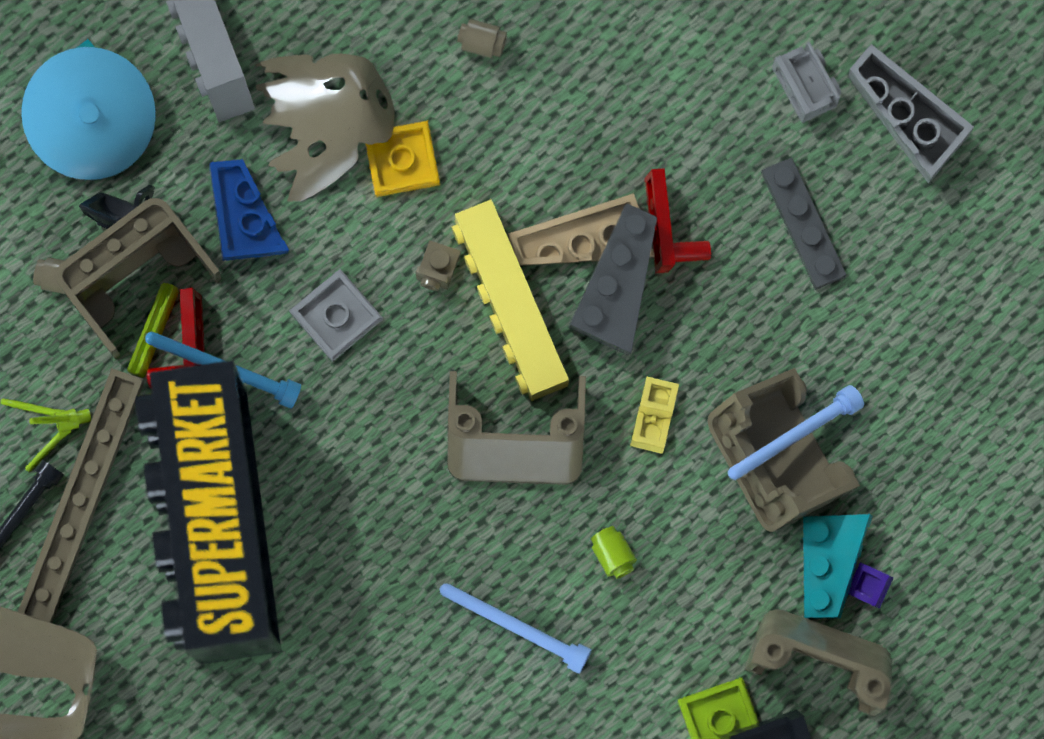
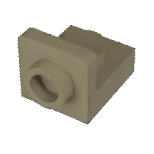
M429 240L421 265L416 270V279L421 281L420 285L433 291H439L440 288L448 290L461 251Z

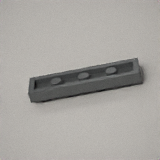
M791 157L762 169L761 174L814 289H819L845 278L844 268L793 158Z

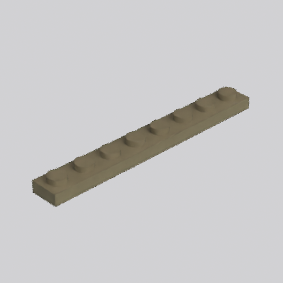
M111 368L18 609L19 613L53 623L135 409L136 395H140L145 383L144 379Z

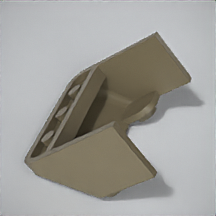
M151 198L144 201L62 262L56 271L58 285L114 359L121 355L101 329L113 319L115 314L114 303L106 292L157 253H160L168 264L177 267L184 266L197 257L216 283L222 279L220 270L170 206L162 199Z
M450 371L447 465L450 474L455 479L475 482L568 485L574 483L580 477L583 463L586 376H579L577 409L558 411L552 417L550 435L482 433V418L478 410L469 405H457V371Z

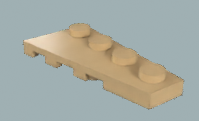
M627 195L508 233L509 241L520 266L599 261L626 203L639 208L635 195ZM652 247L650 252V258L654 257Z

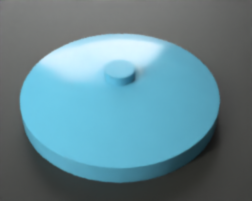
M80 47L66 50L51 57L34 73L27 85L22 101V124L30 146L37 156L50 168L76 179H103L126 170L143 154L154 131L155 103L146 79L127 59L102 48Z

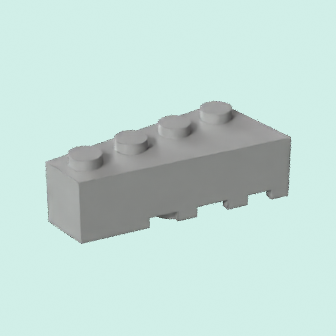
M167 0L166 3L172 19L179 18L181 25L176 26L182 45L189 43L191 48L190 51L185 52L192 71L198 69L201 76L195 78L201 96H209L218 123L255 110L245 77L215 0Z

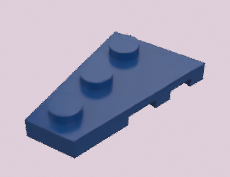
M243 159L210 162L209 169L222 261L289 253V249L285 241L282 240L271 213L269 214L260 197V192Z

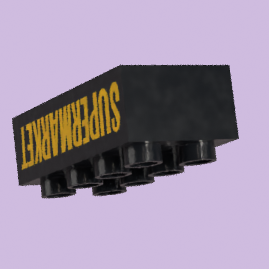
M233 360L149 372L152 393L136 395L135 401L141 436H148L150 448H159L161 461L144 464V476L150 505L156 504L160 516L168 515L169 530L153 532V548L158 573H165L168 583L176 582L178 599L166 600L161 603L167 643L174 642L176 651L185 649L199 664L280 653L282 649L248 395L243 379Z

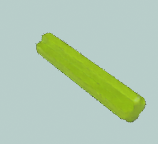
M162 283L127 368L128 372L133 376L144 378L156 347L147 344L145 336L149 332L162 335L179 293V289L172 284Z

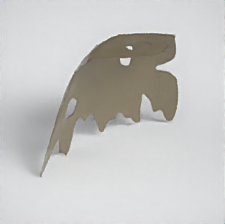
M330 54L314 64L313 57L310 55H292L271 58L254 65L267 67L264 71L265 73H280L287 76L272 82L258 84L256 89L263 91L265 97L275 100L271 107V114L263 120V123L292 127L290 138L298 140L296 147L276 157L268 164V166L276 167V170L279 172L297 171L288 196V202L305 200L340 178L359 159V142L372 145L374 143H385L391 138L395 116L392 99L373 63L365 57L350 54ZM333 78H344L346 85L340 90H329L324 86V83ZM361 90H366L368 100L361 98ZM377 90H380L386 98V109L382 108L377 100ZM317 141L324 142L327 147L326 150L317 157H311L308 151L310 145Z

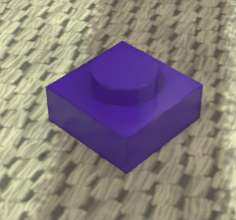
M860 562L853 576L848 594L880 609L893 581V577Z

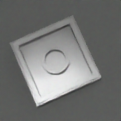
M341 269L336 271L289 310L290 314L332 362L383 320V317Z

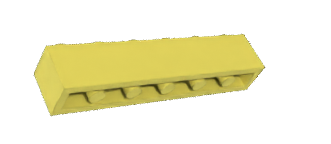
M492 199L456 213V225L451 226L458 245L464 243L468 251V255L464 256L470 274L477 273L481 284L477 286L478 293L483 304L490 303L494 312L489 318L495 333H502L507 344L502 346L509 365L515 363L520 375L515 376L521 394L528 393L531 401L568 387V376Z

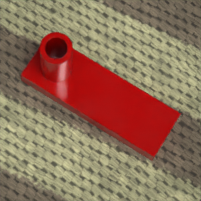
M665 168L651 169L645 177L648 213L657 217L652 242L655 274L669 272L676 265L675 262L709 261L711 259V245L709 241L673 243Z
M194 288L180 289L182 344L205 352L202 295ZM183 359L184 365L150 368L147 370L148 386L151 389L149 372L190 367L198 364Z

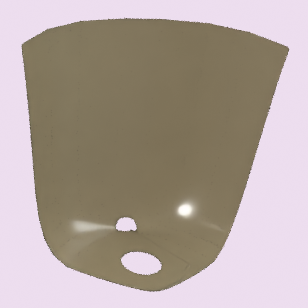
M0 606V672L31 678H55L68 684L76 694L69 713L63 717L41 718L0 714V739H78L83 734L97 655V648L93 641L71 629ZM89 683L87 695H85L83 693V687L85 684Z

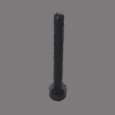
M43 459L35 468L37 473L33 478L36 480L0 527V550L46 488L50 489L53 484L57 486L64 476L63 473Z

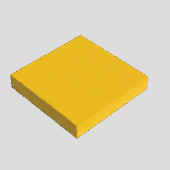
M428 121L393 127L392 136L385 143H374L372 145L365 143L375 197L440 185Z

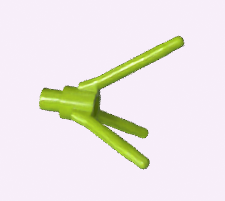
M2 398L0 401L2 405L49 415L30 418V424L56 423L58 433L26 466V471L31 472L63 438L69 435L72 429L79 428V424L91 422L89 409L76 411L75 408L61 410Z

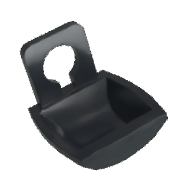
M148 185L138 191L134 204L100 191L82 202L79 207L83 214L97 222L96 225L108 229L142 204L143 200L151 199L155 187Z

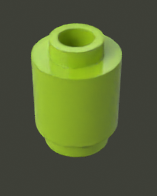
M610 526L591 537L590 540L593 543L592 550L607 577L615 575L616 579H620L634 570L632 565L637 559L621 531L617 532L614 526Z

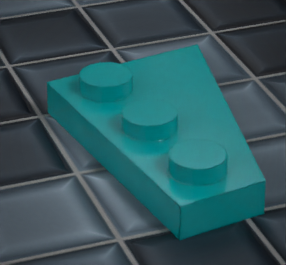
M871 514L803 517L804 618L841 619L852 584V575L864 546L862 544L867 528L870 527L873 517Z

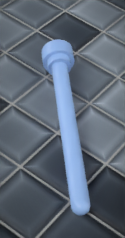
M852 385L846 386L837 392L832 404L732 466L728 470V476L732 480H737L838 415H852L864 407L861 394Z
M446 583L440 587V594L564 658L563 662L568 664V669L578 674L581 673L592 651L590 648L580 643L578 646L574 644L569 646Z

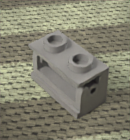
M810 41L806 43L805 49L799 47L776 57L772 65L777 79L802 123L837 107L840 100L839 95H841L838 82L834 77L830 78L824 68L826 62L819 49L814 50Z

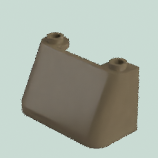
M795 368L734 393L709 414V430L730 468L805 421L798 407L805 401L807 389ZM812 432L737 479L758 521L763 528L770 532L789 525L860 486L854 471L847 464L841 461L832 464L828 463Z
M776 609L764 615L758 627L744 670L761 675L765 668L773 670L781 668L788 662L793 651L852 672L847 689L853 691L857 696L859 702L857 711L875 716L885 710L891 692L892 658L885 647L784 610Z

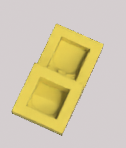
M646 377L630 446L663 454L679 384Z

